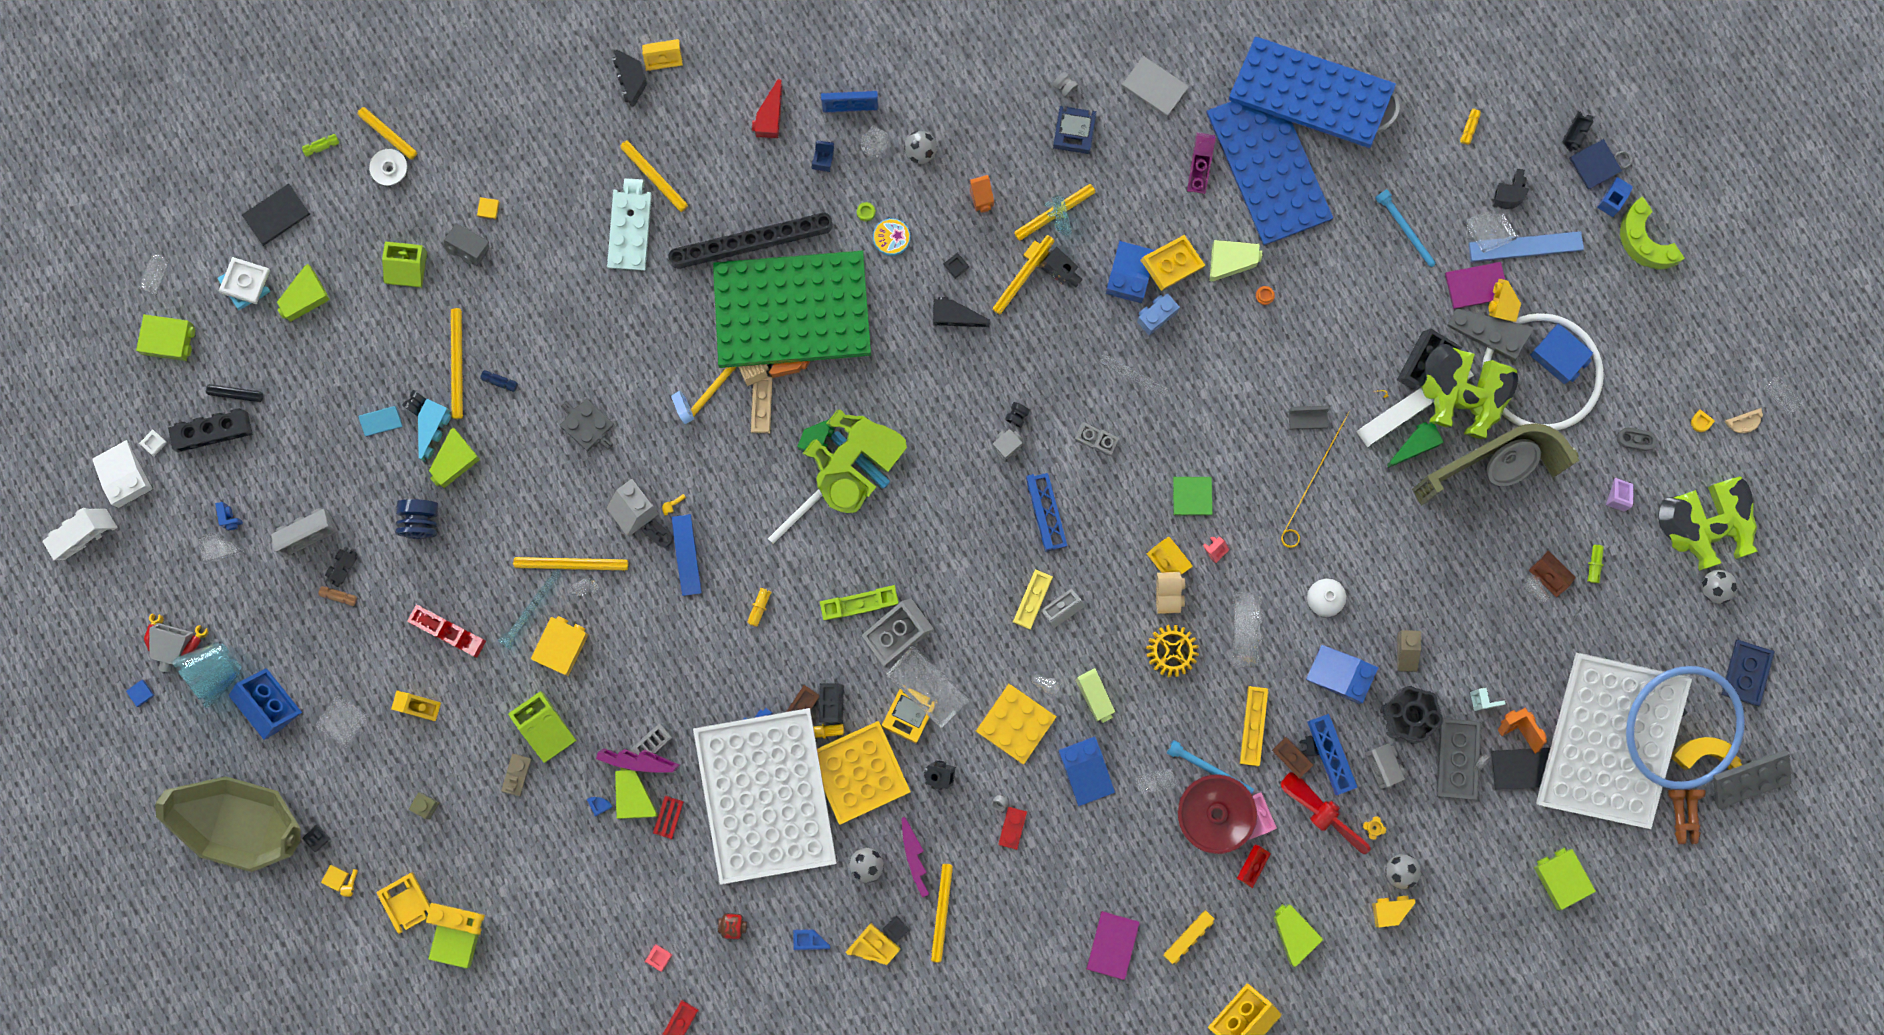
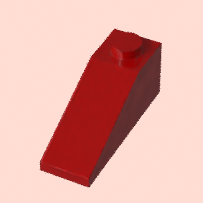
M777 79L756 113V120L752 121V131H755L756 137L779 138L782 98L781 79Z

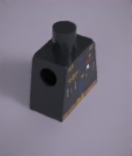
M1057 246L1039 266L1062 285L1068 281L1076 288L1083 280L1075 273L1078 266ZM1062 267L1069 271V273H1065L1062 270Z

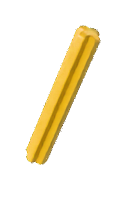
M362 107L357 112L360 118L410 160L416 157V150L365 107Z

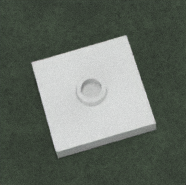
M232 257L219 292L257 304L270 270L269 268Z

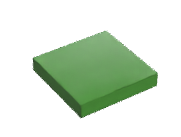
M1173 477V515H1212V477Z

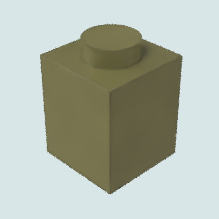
M418 792L408 810L424 819L430 820L440 802L424 793Z

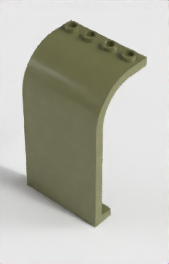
M1530 423L1521 425L1433 472L1412 488V491L1422 506L1444 490L1440 482L1492 455L1503 445L1519 439L1532 440L1538 445L1541 451L1540 458L1552 478L1580 460L1578 459L1577 450L1571 447L1570 443L1559 431L1544 424Z

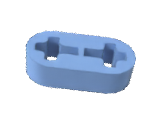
M678 391L671 395L682 422L687 424L693 421L694 416L684 394Z

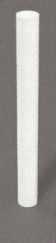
M818 489L768 538L773 544L822 497L820 490Z

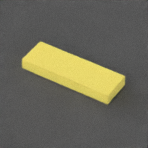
M1035 569L1013 623L1031 630L1053 576Z

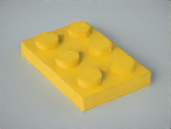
M1185 235L1147 254L1140 260L1161 291L1201 270L1205 266Z

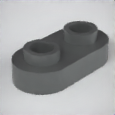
M1628 427L1622 429L1617 434V442L1625 448L1649 451L1657 444L1655 434L1650 431ZM1624 435L1629 436V441L1624 440ZM1644 438L1648 440V445L1643 444L1642 440Z

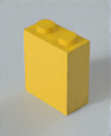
M557 616V619L551 617L531 659L569 676L588 634L584 632V627L577 624L574 627L567 624L568 620Z

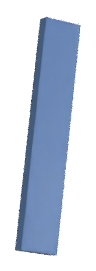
M1581 231L1470 242L1468 244L1471 262L1584 250Z

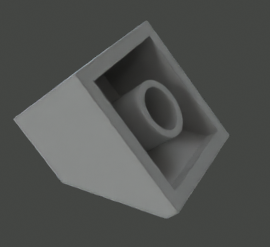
M630 479L616 490L606 508L628 537L659 514L633 479Z
M1390 743L1365 752L1380 789L1405 780L1403 776L1405 775L1404 768L1401 764H1398L1396 760L1397 752L1394 746H1390Z

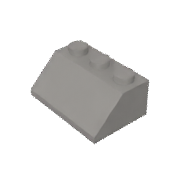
M318 508L305 518L299 517L295 519L294 523L289 526L284 525L277 528L276 532L271 534L274 551L287 557L338 532L329 511Z

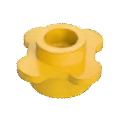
M1377 816L1363 824V828L1367 830L1369 838L1372 840L1376 839L1378 835L1386 833V827L1383 826L1382 822H1380L1381 819Z

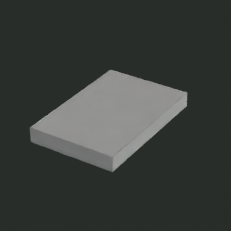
M1142 56L1122 84L1123 88L1166 117L1169 116L1189 88L1188 85L1145 56Z

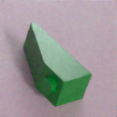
M1424 422L1416 426L1417 429L1387 464L1388 468L1443 444L1444 442L1436 425Z

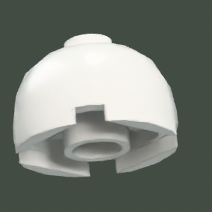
M1333 579L1318 580L1308 591V605L1319 616H1335L1345 606V589L1339 582Z

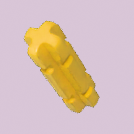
M1477 109L1471 110L1470 118L1467 120L1463 131L1464 134L1460 140L1461 143L1465 145L1471 143L1481 111Z

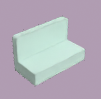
M1486 688L1470 692L1474 711L1505 705V700L1490 703Z

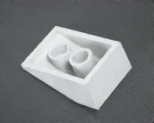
M127 440L93 458L101 486L111 505L119 508L152 490Z

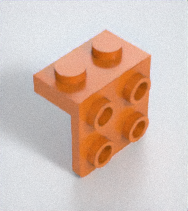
M1526 708L1518 712L1513 710L1507 713L1498 729L1500 735L1504 736L1519 728L1534 753L1540 752L1547 742L1545 732L1538 728L1534 715L1528 712Z

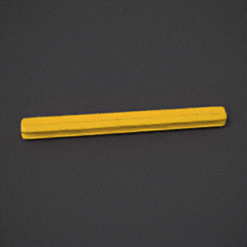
M460 308L451 309V407L453 419L463 418L462 311Z
M515 557L513 561L515 568L628 570L629 565L628 560Z

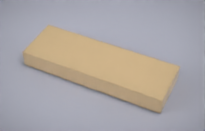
M767 377L753 384L751 433H770L772 377Z

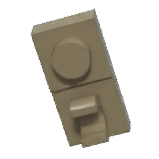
M512 753L501 789L502 792L521 796L532 761L531 758Z

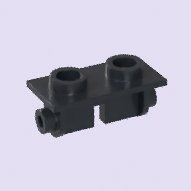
M1580 111L1577 112L1562 141L1568 151L1572 152V150H1577L1581 147L1586 137L1582 132L1589 131L1594 123L1593 116L1587 115L1584 117Z
M346 547L343 550L339 549L334 558L337 560L333 567L330 566L325 573L326 581L329 582L332 579V584L337 587L343 584L348 575V572L342 570L345 566L351 570L357 560L356 556L358 553L352 550L348 553V548Z

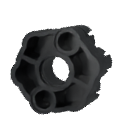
M1406 686L1397 690L1394 697L1380 708V713L1384 714L1382 717L1387 721V736L1395 739L1402 738L1407 742H1411V744L1426 741L1443 723V716L1436 694L1413 686ZM1409 707H1413L1418 711L1419 719L1417 723L1407 719L1406 711Z

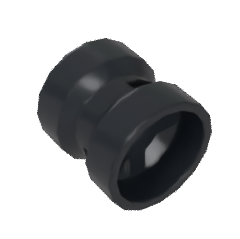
M413 390L410 393V399L406 400L402 406L418 416L426 398Z
M1013 402L1011 412L1007 414L1005 420L1010 424L1013 421L1017 423L1016 427L1022 428L1024 418L1028 416L1030 410L1020 403Z

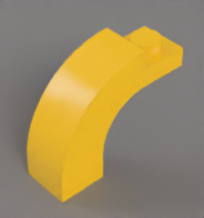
M1697 738L1677 747L1671 754V759L1684 770L1690 769L1704 755L1713 756L1722 762L1732 745L1718 738ZM1735 756L1727 768L1730 770L1741 766L1740 758Z

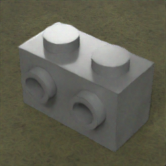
M456 223L444 239V249L451 255L459 256L465 263L478 266L489 250V241Z

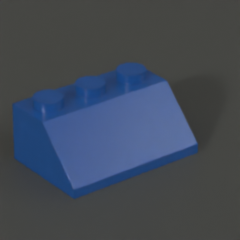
M267 668L236 683L228 695L263 740L278 733L302 713Z

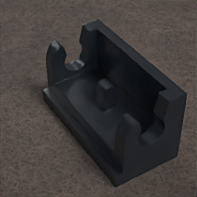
M820 683L819 723L843 724L844 685L839 683Z

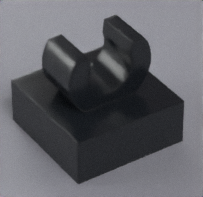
M1305 736V739L1299 741L1300 744L1305 743L1307 746L1305 751H1301L1303 754H1308V756L1320 755L1313 736Z
M316 824L302 839L314 852H317L330 840V837Z

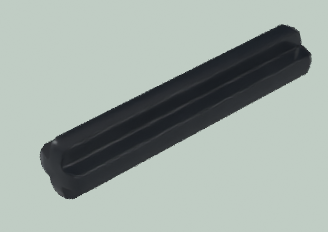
M211 384L206 386V394L211 396L262 402L263 393L260 391Z

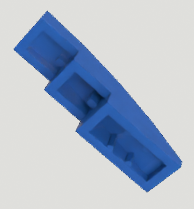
M691 514L672 516L682 596L700 594L702 590Z

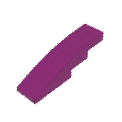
M604 748L598 752L596 757L597 760L634 771L653 773L674 772L680 766L647 750H643L638 755L626 749L617 754Z
M903 817L901 818L902 835L906 857L913 879L923 898L929 892L920 876L927 872L917 855L924 851L908 821Z

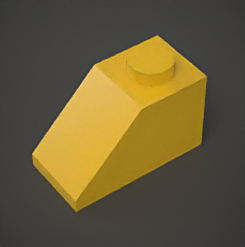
M396 691L391 709L436 721L441 702Z

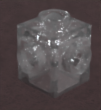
M871 125L868 133H864L860 140L863 153L871 158L873 156L879 158L881 153L884 154L887 150L888 133Z

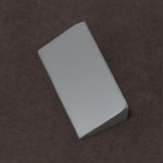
M1071 588L1040 611L1054 629L1085 606Z

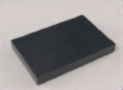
M288 183L243 213L242 217L264 246L309 216L310 213Z
M1551 747L1542 748L1538 753H1534L1532 748L1491 751L1495 790L1540 788Z

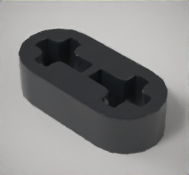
M655 519L648 522L649 524L653 522L652 526L656 529L655 532L650 529L646 531L645 525L641 527L642 532L658 546L665 548L671 545L672 535ZM660 533L663 536L667 534L668 542L665 543L663 541L660 543L661 539L657 534Z

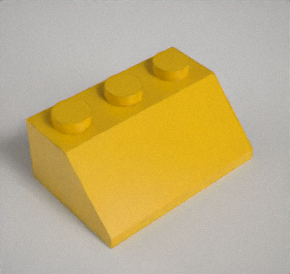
M1247 983L1208 1028L1215 1035H1265L1282 1014L1271 1002Z

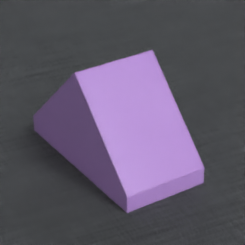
M1615 478L1606 505L1623 512L1632 508L1633 484Z

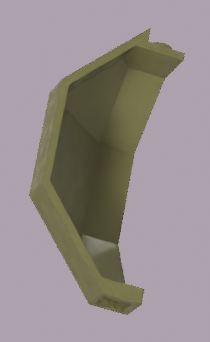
M225 776L166 789L156 802V818L200 858L253 872L292 856L300 844L301 828L276 790Z

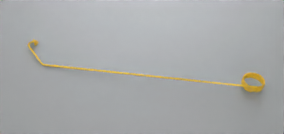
M1379 390V391H1384V392H1386V395H1384L1383 398H1386V397L1389 396L1388 393H1387V391H1385V390ZM1343 421L1342 425L1340 426V428H1339V430H1338V432H1337L1335 438L1333 439V441H1332V443H1331V445H1330L1328 451L1326 452V454H1325V456H1324V458H1323L1321 464L1319 465V467H1318V469H1317V471H1316L1314 477L1316 476V474H1317V472H1318L1320 466L1322 465V463H1323V461H1324V459H1325L1327 453L1329 452V450H1330V448H1331V446H1332L1334 440L1336 439V437H1337V435H1338V433H1339L1341 427L1343 426L1344 421ZM1314 477L1312 478L1307 490L1309 489ZM1307 490L1305 491L1300 503L1302 502ZM1300 503L1281 536L1283 545L1288 548L1297 546L1300 541L1297 531L1293 529L1286 530ZM1292 531L1297 534L1298 542L1295 545L1289 546L1285 544L1283 535L1286 532Z

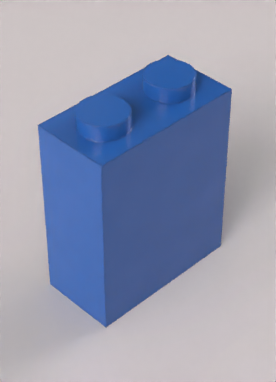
M1558 323L1533 350L1530 356L1565 385L1569 381L1574 382L1580 375L1578 373L1581 367L1585 369L1592 361L1590 357L1594 352Z

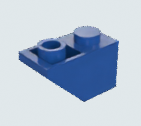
M1616 177L1597 208L1613 218L1629 197L1633 186Z

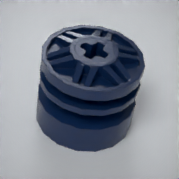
M419 499L397 501L396 514L405 517V519L396 521V525L401 527L395 529L397 536L409 539H425L437 536V531L430 529L437 527V523L429 520V518L438 516L437 502Z

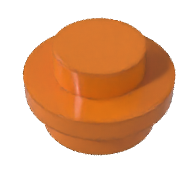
M1262 286L1257 290L1256 300L1260 304L1268 305L1274 300L1275 293L1272 288Z

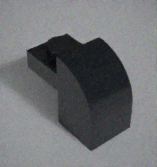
M1519 168L1516 170L1512 185L1499 182L1492 207L1513 209L1523 202L1529 192V188H1524L1527 177H1524L1525 170Z

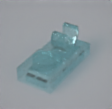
M1059 195L1053 196V202L1048 201L1045 203L1046 207L1053 206V210L1048 212L1047 215L1056 217L1054 223L1057 232L1065 236L1072 234L1064 197Z

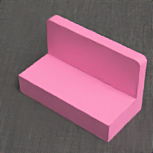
M1262 792L1253 795L1257 807V822L1249 840L1277 829Z

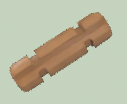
M321 586L318 593L321 597H328V599L354 606L357 601L355 595H347V593L335 589L330 590V588Z

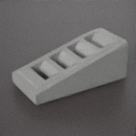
M659 723L634 745L631 750L639 755L640 751L638 748L641 746L644 750L650 752L644 744L647 741L653 748L651 752L656 754L673 738L662 724ZM658 731L665 738L663 741L656 735ZM652 736L659 743L657 746L651 741L650 738Z

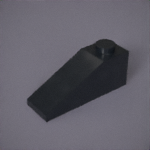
M948 297L934 299L933 325L990 326V319L954 300H949Z

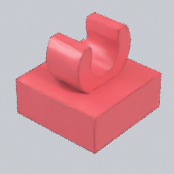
M1211 537L1210 539L1213 543L1210 546L1206 544L1203 546L1209 557L1217 563L1229 551V548L1221 537L1217 539Z

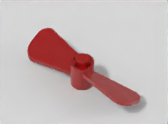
M1289 772L1281 781L1282 790L1314 813L1310 820L1320 830L1325 831L1332 825L1360 853L1367 854L1371 850L1366 841L1337 819L1340 815L1338 811L1340 807L1331 800L1330 802L1325 801L1323 803L1302 778L1299 779L1293 772Z

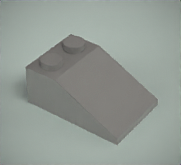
M907 599L901 601L861 636L882 665L886 666L934 629L914 601Z

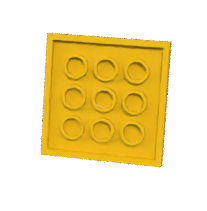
M879 721L817 749L824 791L839 825L911 793Z

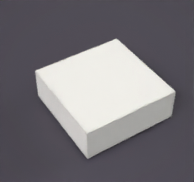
M152 429L139 444L155 457L167 442Z

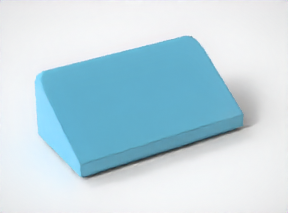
M396 406L358 416L365 437L402 427L399 410Z

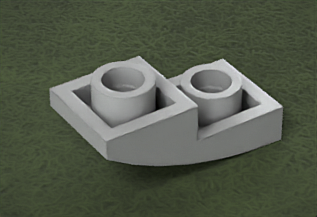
M1085 422L1081 423L1074 440L1108 455H1112L1119 439Z

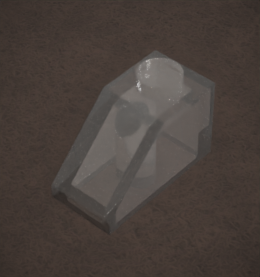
M215 533L205 534L204 538L198 539L202 560L207 564L246 553L243 548L217 534L215 535Z

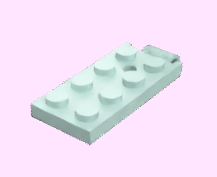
M624 179V192H618V190L613 189L607 268L646 270L652 194L651 192L644 194V190H642L644 188V180ZM633 210L634 215L628 216L627 212Z

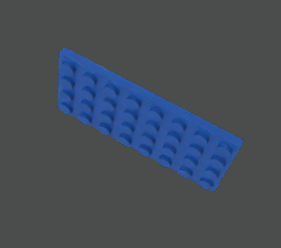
M1255 36L1230 93L1229 100L1371 148L1396 83Z
M1233 101L1207 110L1208 118L1263 246L1333 220L1332 213L1291 121Z

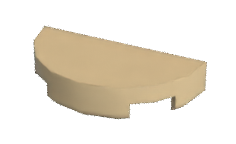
M1760 408L1728 419L1725 423L1734 432L1750 433L1758 428L1763 416L1762 409Z

